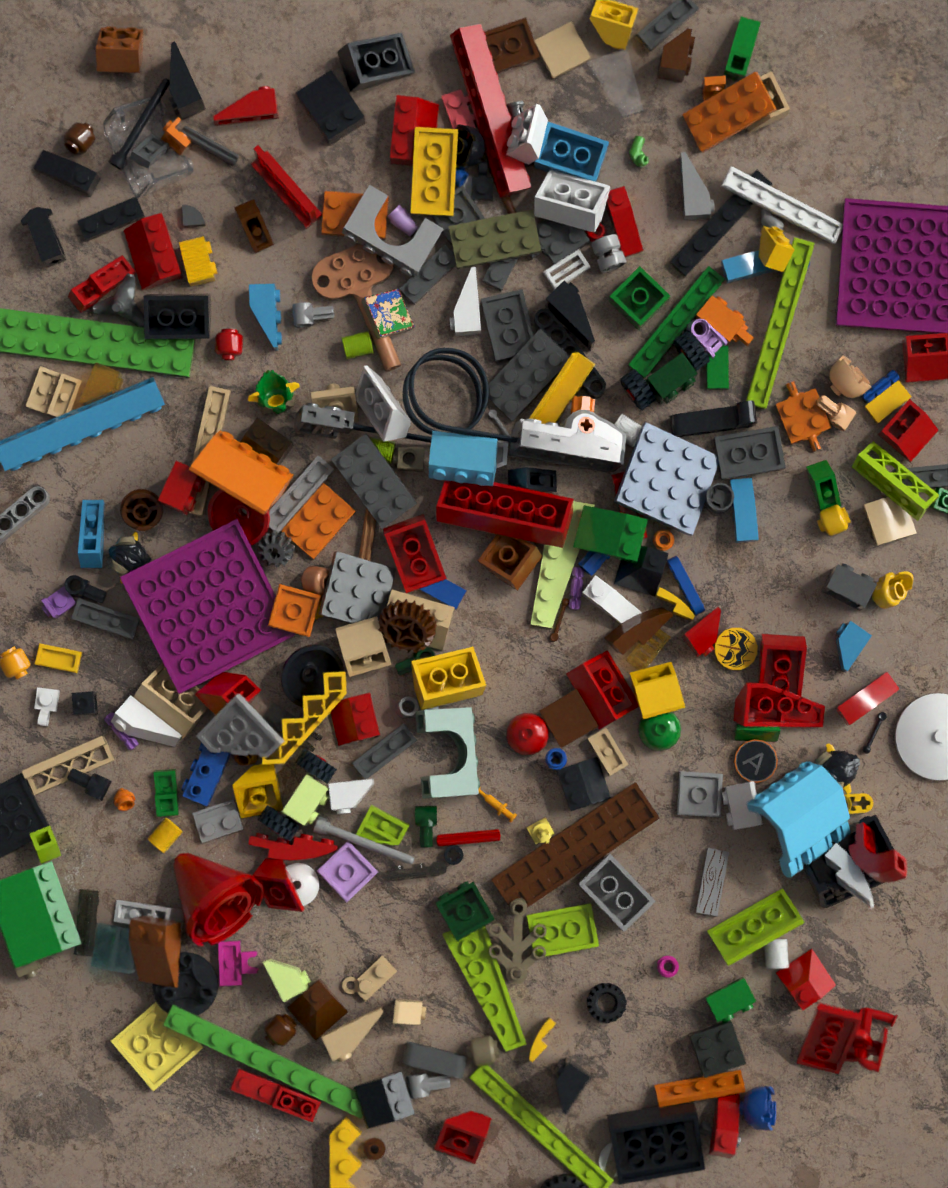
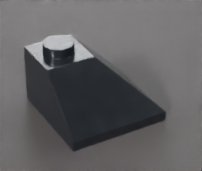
M641 546L636 564L624 560L620 561L614 585L655 597L669 553Z

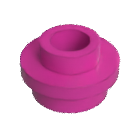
M663 956L659 959L657 970L660 975L670 978L678 972L679 964L674 957ZM666 962H669L672 965V968L669 971H666L664 969V964Z

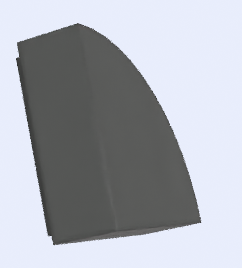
M182 205L184 227L205 226L204 218L196 208Z

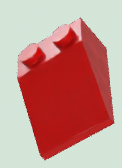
M424 514L383 528L406 593L447 579Z
M762 634L758 683H768L801 696L807 652L805 636Z

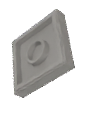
M679 771L677 815L721 817L723 774Z

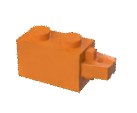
M712 295L695 316V319L706 320L727 340V345L731 341L736 343L739 340L748 346L754 339L746 331L748 327L743 320L744 316L737 310L732 311L729 309L727 302L719 296L716 298Z

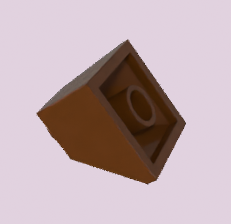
M321 979L287 1007L315 1041L349 1012Z

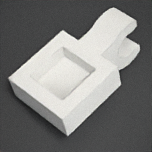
M37 687L34 709L40 710L38 724L40 726H48L50 712H57L59 690Z

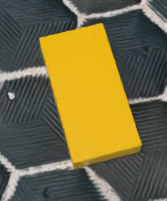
M898 380L864 406V408L878 424L912 396Z
M39 643L35 665L78 673L82 652Z

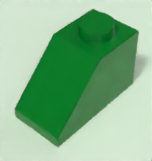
M827 460L807 466L809 483L820 512L833 505L842 507L835 473Z

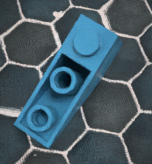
M275 283L249 284L250 308L275 351H278V345H282V333L278 332L277 324H281V311H277V303L280 302V290H276Z

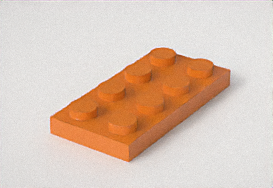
M755 71L682 115L700 151L705 152L777 109L758 72Z

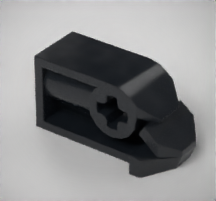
M35 207L27 212L21 219V223L23 226L28 225L40 259L48 268L67 259L55 227L49 219V216L53 215L52 210Z

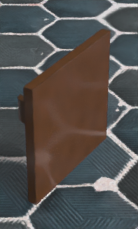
M577 689L539 711L561 748L598 727Z

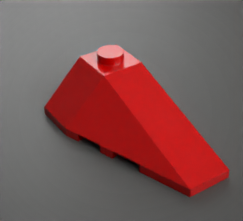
M745 683L735 699L733 721L742 726L823 727L825 706L768 683Z

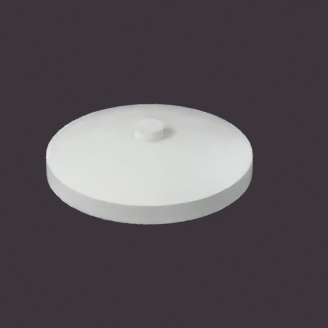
M929 694L914 700L902 711L895 727V746L900 759L913 773L930 780L948 779V694Z

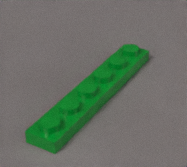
M708 266L628 366L632 370L635 369L645 379L674 344L673 340L683 333L700 309L725 281V278Z

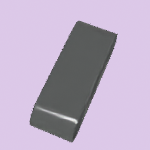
M406 1041L401 1063L463 1079L468 1057Z

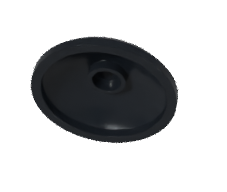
M312 644L297 649L288 657L282 668L281 686L285 695L300 707H303V696L324 695L323 673L344 672L341 659L333 650L323 645ZM310 669V673L305 675V671Z

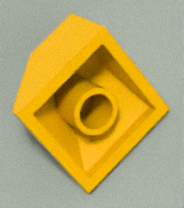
M596 0L590 21L605 44L615 49L625 50L638 8L613 0Z
M274 764L251 766L232 785L241 818L261 815L267 805L277 811L283 810Z

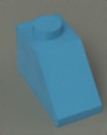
M849 621L847 624L842 623L836 632L839 635L836 639L840 666L844 672L850 669L872 636L852 621Z

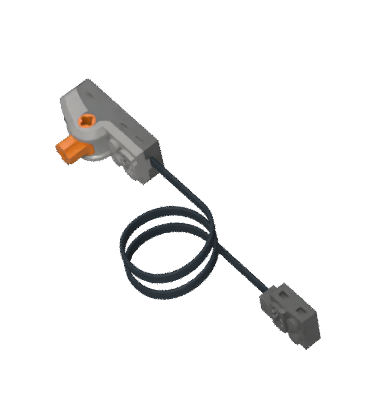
M437 348L425 353L406 375L402 391L404 408L413 424L429 435H432V432L437 430L427 427L415 416L411 409L409 398L416 414L431 427L447 431V433L495 438L500 441L510 442L509 456L602 472H615L624 463L626 433L594 413L595 400L591 399V397L574 396L572 398L570 416L563 420L559 426L557 423L552 422L541 424L542 421L535 419H520L515 424L511 436L471 430L482 418L489 396L488 380L485 371L472 355L455 348ZM442 354H453V355L460 356V357L466 359L468 362H470V363L474 366V368L477 370V372H478V374H479V376H480L481 382H482V387H483V399H482V389H481L480 381H479V379H478L476 373L474 372V370H473L466 362H464L463 360H461V359H459V358H456V357H453V356L442 355ZM434 360L448 361L460 366L469 374L475 386L477 401L473 419L467 428L440 424L429 418L422 411L414 393V378L421 364ZM306 403V405L299 409L295 415L293 432L336 439L338 432L349 434L352 429L378 434L374 427L353 424L355 412L341 410L332 406L320 408L315 403ZM407 433V436L404 437L405 439L431 443L432 439L429 436Z

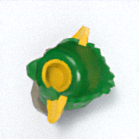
M267 370L258 381L255 393L248 396V401L255 402L264 415L273 412L280 414L285 409L295 406V390L300 385L296 382L289 383L284 376L278 375L274 370Z

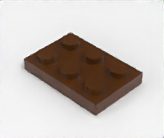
M526 17L484 31L497 73L540 59Z

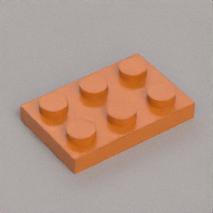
M325 191L322 235L345 236L342 233L343 228L364 194ZM389 196L375 218V230L380 239H386Z
M323 483L281 532H285L288 538L291 537L292 542L314 560L356 513V510Z

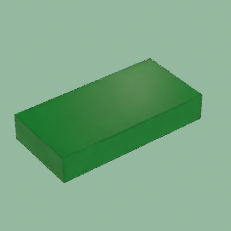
M722 346L715 353L713 359L709 357L710 362L707 363V390L729 389V346Z

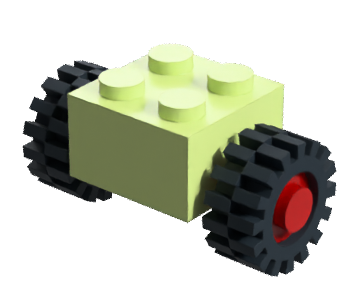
M305 748L295 763L308 772L283 811L280 813L267 805L258 818L270 830L291 841L300 826L286 816H290L304 826H307L308 823L313 824L319 815L316 811L320 805L325 806L330 799V794H328L329 788L315 780L313 775L328 784L337 770L328 764L326 760Z

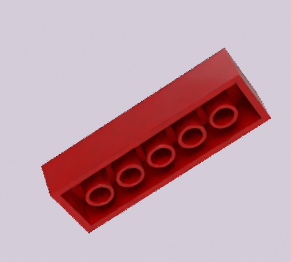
M445 480L436 506L437 522L563 548L573 516L574 499L494 482L493 486H481Z

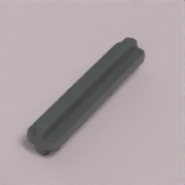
M184 126L181 130L191 143L228 164L234 166L238 161L239 157L236 153L188 126Z

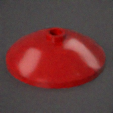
M219 489L212 496L208 505V520L212 530L214 531L238 519L250 545L259 542L269 528V510L263 515L224 490ZM242 508L246 510L247 514L242 512Z

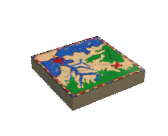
M399 288L361 299L377 339L409 331L415 327Z

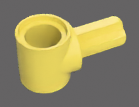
M546 817L526 827L535 844H547L550 842L549 839L552 835L555 834Z

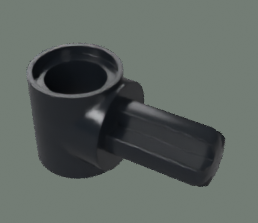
M71 575L65 580L64 586L66 591L81 599L85 596L96 602L103 603L107 595L106 591L90 585V581L77 575ZM75 580L81 582V587L78 591H72L70 587L71 583Z
M75 768L71 769L67 777L69 781L84 787L86 794L103 801L112 782L96 773L89 776Z

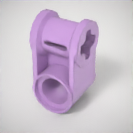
M704 319L693 320L687 326V330L696 337L700 345L703 346L704 351L712 359L722 345L728 343ZM696 323L701 324L703 327V332L700 335L694 331Z

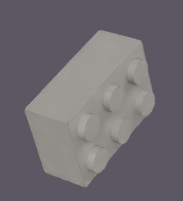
M610 853L577 883L623 932L656 902Z

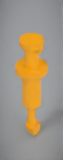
M479 788V794L484 797L485 802L498 811L497 815L504 814L510 819L509 822L512 823L517 814H513L506 809L508 804L505 803L503 805L492 795L485 794Z

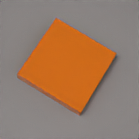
M279 584L268 626L310 637L321 595Z

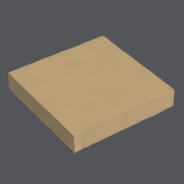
M572 21L534 40L553 79L591 61V57Z

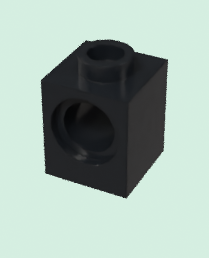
M97 692L72 693L73 715L98 714Z

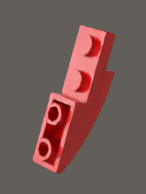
M261 833L250 836L248 843L249 845L269 849L268 858L279 860L316 858L338 850V846L334 845V840L322 838L321 842L312 840L313 836L300 833V837H294L293 845L289 844L290 841L288 839L277 837V841L268 839L269 835Z
M240 1068L237 1069L230 1086L232 1091L310 1122H313L321 1103L319 1100Z

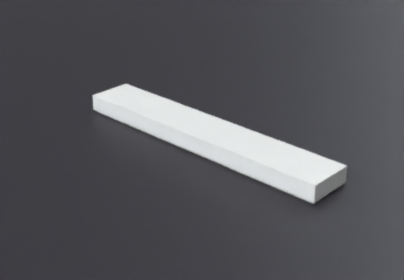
M732 166L729 168L721 184V187L831 244L836 243L843 228V224Z

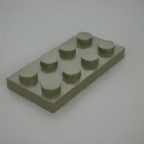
M533 209L449 226L457 269L541 253Z

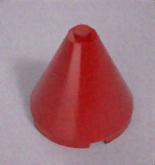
M181 853L174 860L173 868L186 931L196 945L203 946L202 942L215 945L228 939L253 917L250 913L255 904L260 906L264 889L254 876L191 853Z

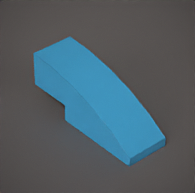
M759 251L721 261V267L727 284L776 271L764 266L759 259Z
M752 478L730 479V487L734 492L732 515L735 543L757 542L759 537Z

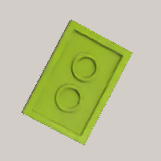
M591 903L527 915L530 933L538 923L546 926V935L532 943V948L542 945L546 950L545 956L599 947ZM543 927L536 928V933L542 934L544 932ZM539 948L535 951V954L541 956L544 951Z

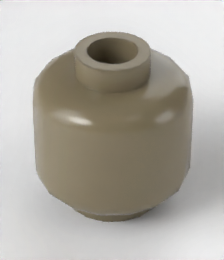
M491 1036L473 1038L470 1046L466 1048L468 1060H473L476 1066L494 1064L496 1058L500 1056L498 1042L493 1040Z

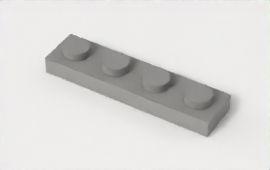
M318 455L269 510V527L273 531L276 530L279 534L335 469Z

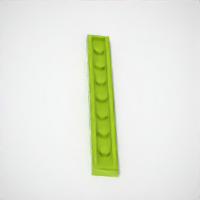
M796 237L792 241L794 252L783 272L746 401H754L756 407L766 409L815 245L813 242Z
M479 1066L469 1077L470 1080L589 1188H608L614 1182L605 1171L490 1066Z

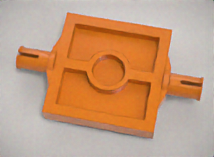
M794 381L791 382V386L790 383H787L786 386L790 397L775 405L791 445L799 441L809 440L813 452L816 451V447L817 450H820L821 447L817 436L824 431L832 429L826 412L817 406V400L820 398L815 388L807 392L798 393Z

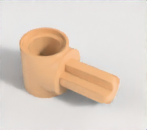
M822 395L817 400V406L828 414L830 424L841 431L847 429L856 415V411L844 403L835 404L825 395Z

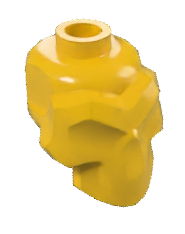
M890 572L880 577L872 593L873 601L883 609L898 605L901 600L905 599L908 590H912L914 580L912 573L899 572L894 574Z

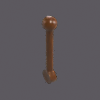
M563 598L561 601L562 607L554 633L550 635L551 641L555 642L559 639L558 631L566 606L569 605V599Z

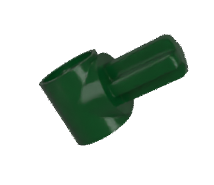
M425 648L424 650L417 651V653H413L414 657L397 663L395 668L399 676L412 671L411 661L419 660L420 656L425 652L436 656L434 651Z
M415 806V825L420 827V847L431 848L433 846V826L437 825V806Z

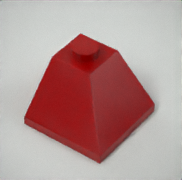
M719 607L682 636L683 640L697 657L701 654L706 657L715 649L712 645L717 641L721 614Z
M265 858L252 876L263 886V899L267 907L303 912L304 907L283 860Z
M812 948L790 962L788 968H781L776 972L786 990L802 1011L820 1000L836 986Z
M469 1111L445 1119L434 1149L476 1164L492 1118L481 1113Z

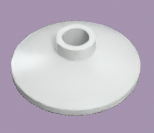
M303 863L287 865L286 868L293 883L295 881L301 882V887L296 890L302 905L309 904L315 899L319 891V878L316 872L310 866Z

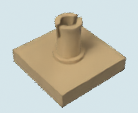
M329 384L326 390L311 392L312 403L318 404L320 408L332 406L341 410L355 412L354 423L359 422L354 386L340 388L338 384Z

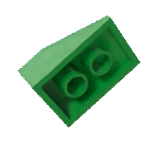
M584 505L573 547L636 564L648 519Z

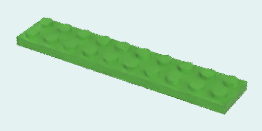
M0 308L1 353L190 378L195 339H145L144 327Z

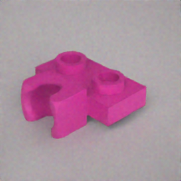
M241 941L218 943L220 986L242 985V974L258 973L257 967H250L247 963L249 958L258 955L257 951L241 952Z

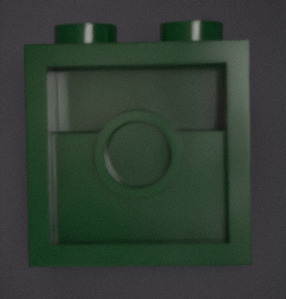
M468 881L460 884L457 887V891L452 894L449 892L444 893L437 898L439 901L435 903L457 942L495 921L474 881L470 884Z

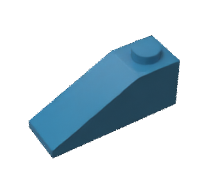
M82 500L78 544L80 567L102 568L104 554V500Z

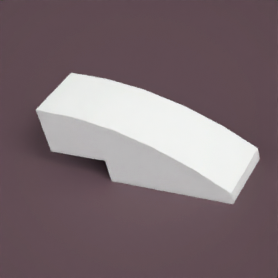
M836 843L825 854L826 864L837 872L836 879L840 886L872 909L874 906L873 897L862 871L853 862L850 855Z

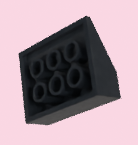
M694 1101L607 1115L619 1185L705 1170L698 1115Z

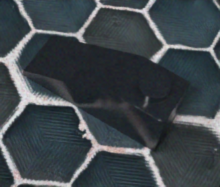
M46 150L42 151L34 166L35 170L89 197L92 196L100 181L97 172Z

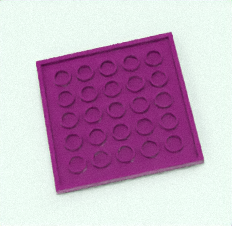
M845 198L836 326L933 334L948 333V206Z
M238 519L120 577L178 694L295 636V633L268 626L276 595Z

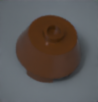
M137 489L128 493L120 505V514L123 521L129 527L138 531H146L156 526L163 516V505L158 501V495L146 489Z

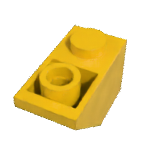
M763 226L761 229L759 259L765 267L784 272L794 252V248L789 243L790 240L784 236L783 231L775 226L771 228Z

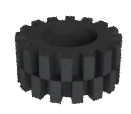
M600 983L590 990L587 997V1008L594 1019L599 1022L610 1023L617 1021L618 1018L623 1016L627 1001L625 994L618 986L611 983ZM604 994H609L615 999V1006L610 1011H603L598 1006V1000Z

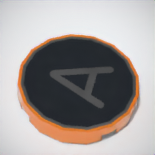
M754 739L747 741L735 753L734 764L736 772L748 782L754 781V783L766 781L774 774L777 768L778 759L776 752L770 744L763 740Z

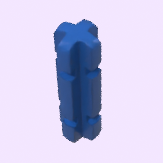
M892 370L886 377L881 378L872 385L870 390L861 395L864 401L867 403L875 399V396L880 395L889 388L891 383L894 384L900 379L898 373Z

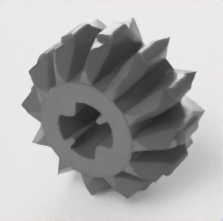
M276 530L272 534L267 532L264 538L259 541L257 551L259 554H262L260 557L261 561H268V566L271 563H274L276 568L280 566V563L285 566L292 559L295 546L291 544V537H284L285 532H282L281 535H278Z

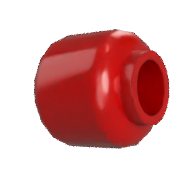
M221 329V332L216 334L215 353L222 356V360L234 361L235 357L242 354L243 336L238 333V330Z

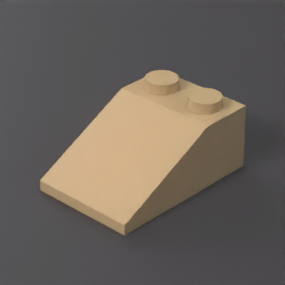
M383 1006L322 1035L332 1061L338 1059L339 1062H342L351 1057V1052L354 1051L385 1010Z

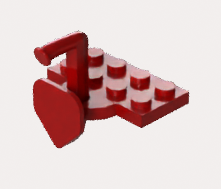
M818 1003L798 1053L796 1063L839 1074L844 1061L858 1062L864 1069L879 1072L887 1042L888 1028L883 1027L878 1041L872 1040L870 1036L872 1019L886 1022L893 1027L898 1015H892L868 1007L860 1009L859 1013L828 1004ZM870 1055H873V1061L868 1060L867 1058Z

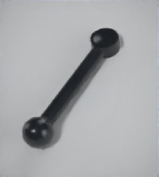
M884 712L878 714L876 726L867 745L862 749L865 754L871 752L870 747L882 721L887 718Z

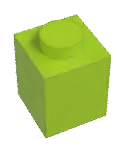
M50 826L30 833L41 864L61 856Z

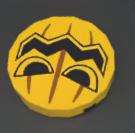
M732 627L723 631L718 636L714 644V653L723 667L729 670H742L754 662L757 656L758 645L755 637L749 631L743 628Z

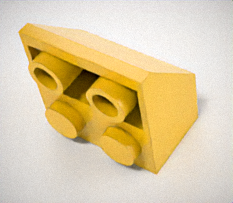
M672 662L630 672L633 692L643 719L685 708Z

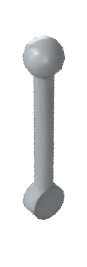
M494 409L490 410L488 413L489 417L495 420L504 435L510 436L498 419L497 412Z

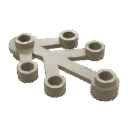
M515 898L510 903V911L514 915L513 940L503 930L500 923L494 922L490 925V933L493 936H497L513 953V962L502 952V948L498 944L490 946L489 954L491 957L497 958L506 968V977L511 983L521 984L528 976L527 969L538 959H543L546 955V950L542 945H537L533 948V953L524 961H522V953L535 940L544 937L547 930L544 924L538 923L534 926L533 931L522 940L523 915L527 912V903L522 898ZM520 904L523 906V909L517 912L514 907ZM493 926H499L500 931L494 933L492 931ZM543 927L544 932L538 934L536 933V928ZM494 947L499 948L500 952L499 954L494 955L492 954L491 950ZM539 948L544 951L541 956L535 954V951ZM519 970L521 975L515 977L513 976V971Z

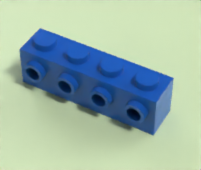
M201 742L199 751H201L199 759H194L190 771H193L190 780L186 778L181 791H184V797L209 806L231 756V752H210Z

